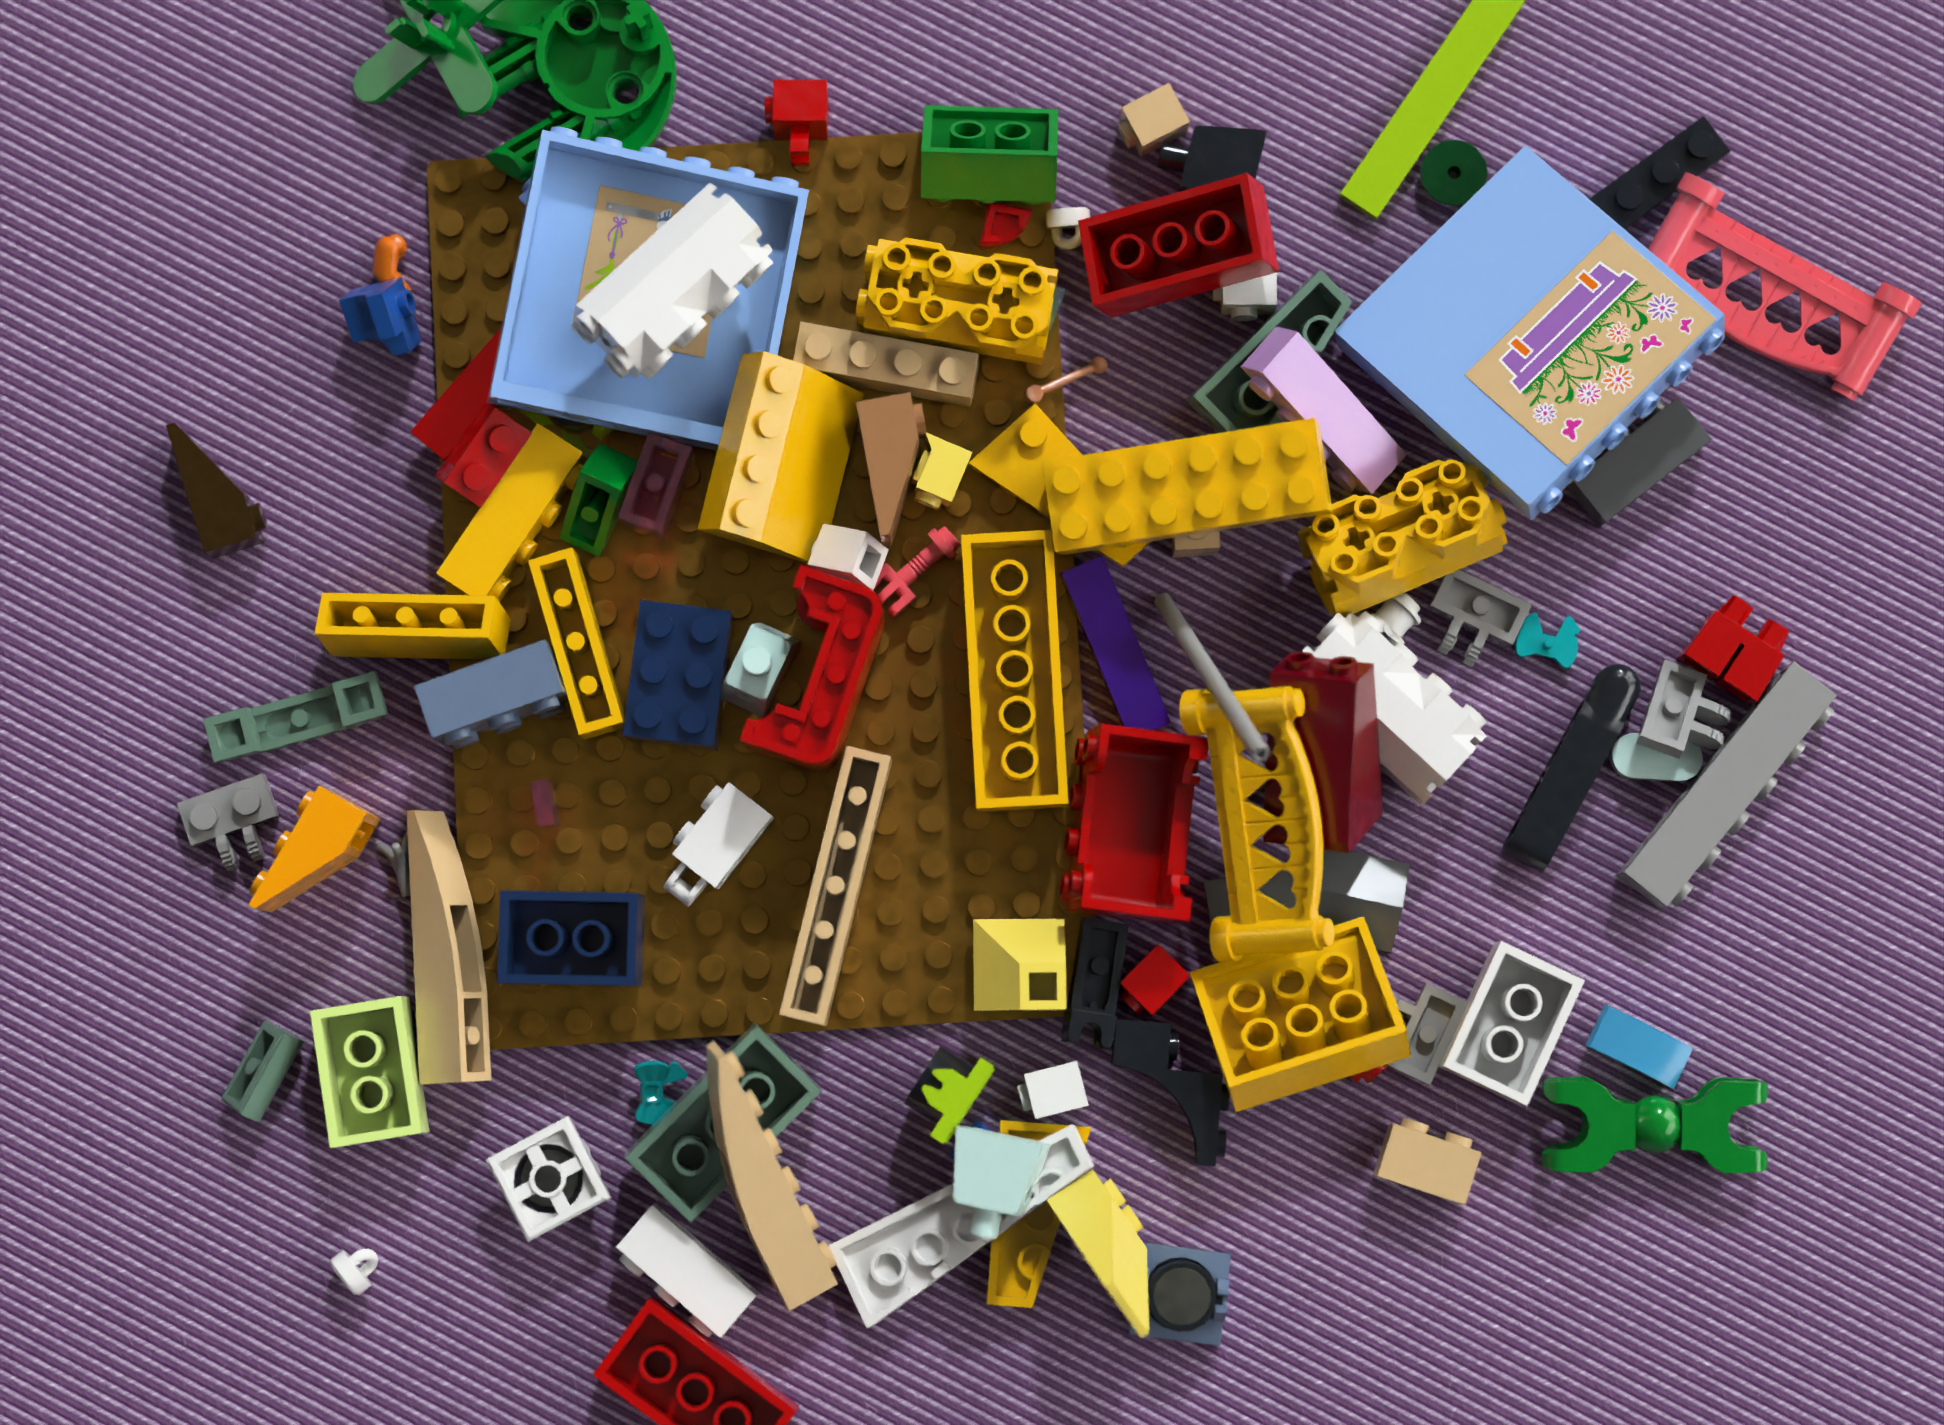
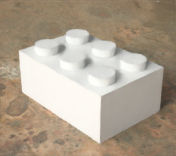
M1503 941L1494 942L1468 997V1004L1439 1067L1518 1105L1528 1106L1585 980Z

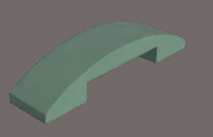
M372 671L333 682L332 686L253 708L244 707L204 718L203 721L214 763H219L328 736L385 717L388 713L377 671Z

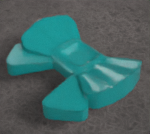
M1534 612L1524 620L1515 639V655L1518 658H1525L1534 654L1551 658L1561 668L1568 670L1577 655L1578 641L1576 635L1579 634L1580 628L1571 616H1567L1556 637L1543 634L1538 614Z
M646 1061L634 1066L633 1071L641 1082V1102L634 1113L637 1121L645 1124H654L675 1103V1101L663 1097V1085L688 1077L686 1070L676 1061H672L669 1065L661 1061Z

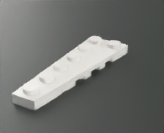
M1070 1125L1039 1141L1049 1143L1050 1149L1024 1215L1019 1216L1002 1213L998 1236L1094 1167L1075 1125ZM954 1183L828 1245L866 1328L878 1324L994 1240L970 1233L975 1207L954 1202Z

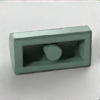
M268 1020L263 1021L221 1100L240 1115L260 1122L304 1040Z

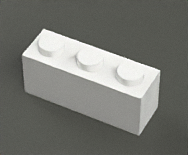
M657 1203L653 1204L616 1246L623 1253L619 1259L621 1263L638 1277L645 1272L657 1282L658 1285L654 1288V1291L673 1307L680 1302L692 1313V1316L688 1319L690 1323L707 1337H710L714 1332L721 1338L759 1294L754 1287Z

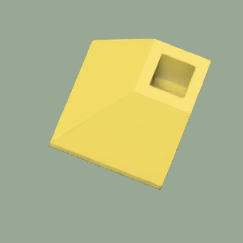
M973 919L974 1011L1066 1010L1064 919Z

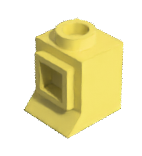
M925 432L924 441L928 451L924 450L911 480V483L916 485L914 500L929 508L939 510L941 504L950 507L972 452Z

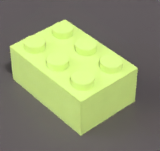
M397 996L310 1011L330 1148L430 1132L423 1085H419L418 1050L410 997Z

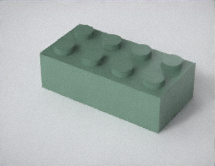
M755 1022L724 1053L726 1054L730 1051L734 1053L745 1075L739 1078L738 1081L744 1092L751 1090L763 1111V1115L757 1117V1120L762 1130L770 1128L775 1138L822 1092L820 1086ZM707 1071L625 1152V1159L690 1223L728 1186L715 1139Z

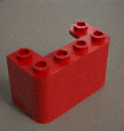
M800 565L793 584V588L800 592L797 603L798 614L805 625L826 633L799 711L777 704L772 713L765 714L758 720L747 718L740 741L747 750L810 771L823 772L836 765L841 756L884 630L885 618L880 598L870 588Z
M1101 723L1086 732L1085 738L1077 739L1074 751V764L1080 765L1079 781L1072 784L1069 796V809L1075 810L1073 828L1067 829L1064 840V855L1070 856L1068 874H1062L1059 885V900L1066 901V909L1068 911L1170 924L1190 921L1192 898L1184 897V891H1180V887L1189 885L1190 876H1185L1194 787L1200 785V776L1192 775V773H1197L1199 761H1207L1209 746L1207 737Z

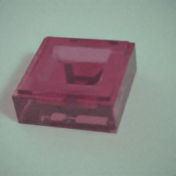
M549 779L532 781L530 786L536 824L543 829L560 827L553 782Z

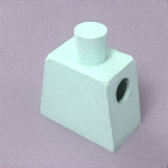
M762 622L752 624L725 678L723 699L760 717L767 714L801 641Z
M957 1126L953 1198L956 1203L975 1207L970 1229L971 1234L997 1239L1002 1213L1014 1216L1024 1215L1048 1155L1049 1143L971 1126Z

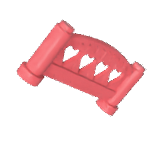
M1685 172L1676 187L1680 193L1649 245L1648 250L1725 314L1724 334L1726 337L1770 360L1807 372L1831 377L1834 383L1830 389L1852 402L1856 400L1858 395L1862 396L1907 318L1914 319L1922 302L1903 290L1885 282H1882L1874 297L1866 294L1717 211L1716 208L1725 193L1707 181ZM1720 246L1722 282L1719 287L1710 289L1704 285L1702 279H1691L1687 275L1686 267L1690 261ZM1760 268L1761 305L1758 309L1749 311L1744 308L1742 301L1734 302L1727 298L1725 291L1731 282ZM1799 290L1801 325L1796 332L1789 333L1782 328L1781 322L1777 324L1770 323L1765 317V310L1769 305ZM1839 312L1840 348L1835 354L1828 355L1822 351L1820 344L1813 346L1806 342L1804 334L1808 327Z

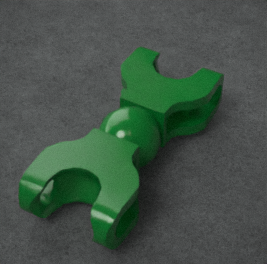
M1551 1077L1542 1082V1094L1548 1100L1558 1104L1576 1106L1580 1110L1583 1121L1580 1133L1571 1142L1548 1145L1544 1148L1542 1152V1166L1552 1171L1596 1172L1608 1164L1611 1158L1620 1151L1635 1150L1637 1147L1643 1152L1657 1154L1666 1152L1674 1146L1681 1150L1696 1151L1701 1159L1722 1173L1763 1172L1768 1168V1155L1766 1152L1753 1145L1734 1143L1730 1138L1728 1130L1731 1115L1738 1108L1762 1104L1767 1100L1768 1083L1754 1078L1714 1077L1703 1084L1697 1093L1689 1099H1674V1102L1666 1097L1654 1095L1644 1097L1636 1103L1629 1099L1613 1098L1605 1087L1589 1077Z

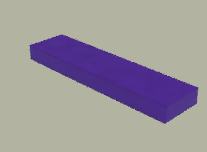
M1103 556L1059 573L1121 725L1155 730L1170 724V718Z

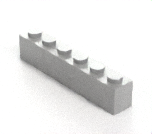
M1795 661L1785 665L1762 693L1759 700L1753 704L1724 740L1722 748L1717 749L1617 875L1659 909L1667 907L1670 903L1675 906L1679 905L1693 888V885L1688 880L1696 870L1701 868L1703 871H1706L1722 850L1717 847V844L1728 832L1731 836H1734L1748 820L1750 815L1745 810L1756 797L1762 801L1774 788L1778 780L1773 775L1784 762L1790 766L1803 752L1806 745L1801 740L1811 727L1818 731L1828 721L1834 712L1829 705L1837 695Z

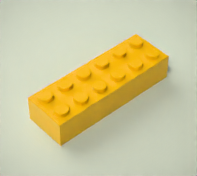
M1315 418L1042 461L1054 549L1056 553L1062 555L1333 513L1320 423Z
M1052 530L961 535L977 812L1067 807L1068 788Z

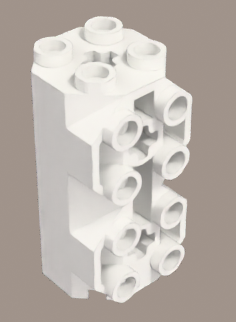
M711 183L703 188L576 304L573 309L577 320L572 324V327L576 333L589 345L595 341L607 354L603 358L606 365L621 379L628 373L634 378L641 374L648 380L653 377L674 355L669 349L675 343L682 350L707 325L702 319L703 316L709 313L715 319L740 294L736 289L740 283L748 289L773 264V261L768 257L773 251L769 243L761 248L757 242V239L763 234L759 226L728 194L724 193L719 199L713 196L717 187Z
M1364 611L1357 617L1350 613L1344 618L1338 612L1317 635L1316 638L1321 642V645L1315 651L1307 645L1302 652L1311 653L1316 658L1333 659L1348 656L1355 658L1357 662L1374 664L1380 769L1419 805H1422L1432 796L1430 793L1436 787L1440 788L1476 749L1475 746L1483 741L1486 735L1481 728L1485 725L1486 720L1470 705L1465 704L1461 708L1449 697L1452 689L1434 673H1431L1426 679L1419 675L1413 668L1418 662V658L1402 643L1398 642L1395 646L1392 645L1381 634L1385 630L1384 627L1371 614Z

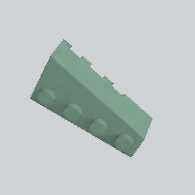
M1320 269L1311 275L1186 401L1217 433L1279 424L1281 420L1277 417L1278 407L1271 400L1267 401L1261 398L1249 386L1251 378L1241 368V365L1275 327L1298 331L1319 355L1327 345L1352 301Z

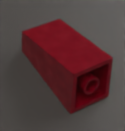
M1308 652L1291 653L1270 672L1269 688L1291 686L1293 689H1300L1303 693L1305 700L1304 714L1301 717H1296L1293 721L1308 759L1316 787L1322 822L1323 850L1350 853L1383 814L1374 664L1357 662L1355 658L1348 656L1326 659L1316 658ZM1267 733V747L1270 750V754L1266 759V769L1275 771L1278 767V759L1273 753L1276 741L1271 734ZM1269 779L1265 783L1264 810L1276 817H1280L1284 813V805L1279 799L1282 787L1277 780ZM1276 824L1263 835V842L1285 845L1284 843L1288 838L1287 830L1282 825Z

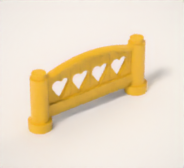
M1291 686L1232 691L1260 736L1263 733H1269L1275 738L1276 746L1273 753L1278 759V767L1275 771H1270L1242 755L1246 747L1207 689L1184 691L1179 705L1180 720L1184 731L1192 736L1207 734L1227 890L1229 893L1231 915L1215 917L1210 926V947L1214 958L1218 962L1239 961L1243 955L1324 950L1325 947L1332 946L1335 937L1333 923L1330 919H1323L1318 914L1323 873V833L1320 807L1308 759L1293 721L1296 717H1301L1304 714L1305 700L1300 689H1293ZM1269 779L1277 780L1282 787L1279 799L1284 805V813L1280 817H1276L1248 801V797ZM1276 824L1285 827L1288 833V838L1284 843L1290 850V858L1287 862H1281L1254 846V843ZM1281 870L1290 872L1294 879L1293 886L1290 889L1296 896V904L1293 908H1288L1260 892V888Z

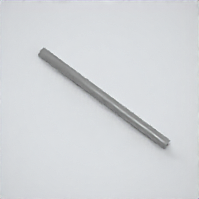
M1168 593L1159 594L1154 600L1156 608L1247 751L1256 762L1266 760L1270 754L1269 748L1171 596Z

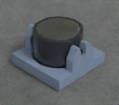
M1143 1242L1147 1248L1149 1334L1145 1337L1220 1346L1223 1322L1227 1313L1226 1303L1229 1295L1228 1276L1231 1253ZM1130 1323L1129 1335L1139 1336Z

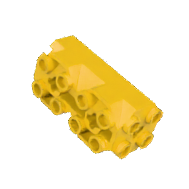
M906 237L899 242L879 239L877 246L868 245L864 272H866L865 281L869 282L868 290L860 289L856 306L857 325L863 326L864 333L1042 365L1054 303L1053 294L1058 278L1057 269L1036 266L1032 259L995 253L988 258L948 251L941 243Z
M1438 459L1405 473L1396 491L1379 498L1371 495H1352L1331 504L1333 513L1317 515L1312 526L1298 531L1299 545L1303 558L1306 559L1313 556V559H1310L1311 569L1308 571L1327 612L1333 614V617L1339 612L1345 618L1350 613L1360 612L1502 552L1503 545L1507 544V537L1502 525L1507 523V519L1497 498L1490 500L1484 488L1488 486L1485 475L1474 465H1468L1465 462L1461 463L1452 459L1447 461Z

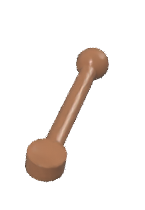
M1097 356L1091 360L1089 365L1042 386L1031 385L1025 389L1024 398L1031 404L1037 403L1048 392L1093 372L1097 374L1105 372L1108 366L1105 358Z

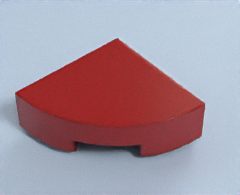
M988 203L980 248H999L1013 242L1026 229L1032 215V209L1000 203Z

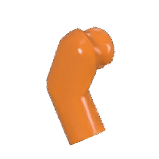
M392 234L389 237L383 236L375 244L372 272L379 283L402 277L397 271L398 261L407 251V244L403 237L398 234ZM402 277L405 289H409L412 292V289Z

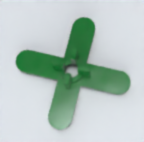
M400 0L410 20L402 16L400 19H394L386 26L385 32L394 38L368 59L356 72L353 82L356 96L368 104H379L433 60L458 107L471 115L485 113L492 107L497 98L498 86L468 30L503 0ZM437 13L444 18L441 29L430 23V20Z

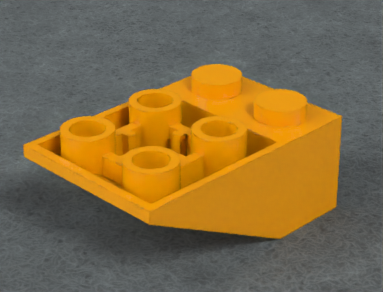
M318 786L315 793L311 790L308 791L297 808L296 814L300 818L292 832L286 830L280 836L273 849V854L277 857L269 871L262 870L251 885L249 894L253 898L248 906L272 913L358 859L381 818L322 786Z

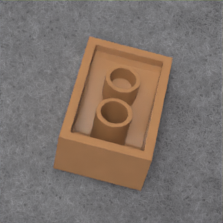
M910 392L856 402L882 545L886 548H890L893 545L920 454L919 439L925 438L926 432L922 404L912 405Z

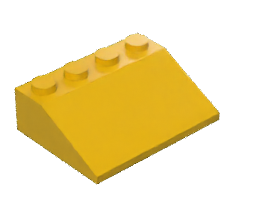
M765 351L741 354L697 530L808 564L812 546L818 538L823 523L832 525L859 417L856 402L863 400L864 393L804 364Z
M1364 916L1334 925L1335 937L1333 945L1325 947L1324 950L1243 955L1239 961L1219 962L1190 972L1235 1112L1411 1057L1407 1030Z

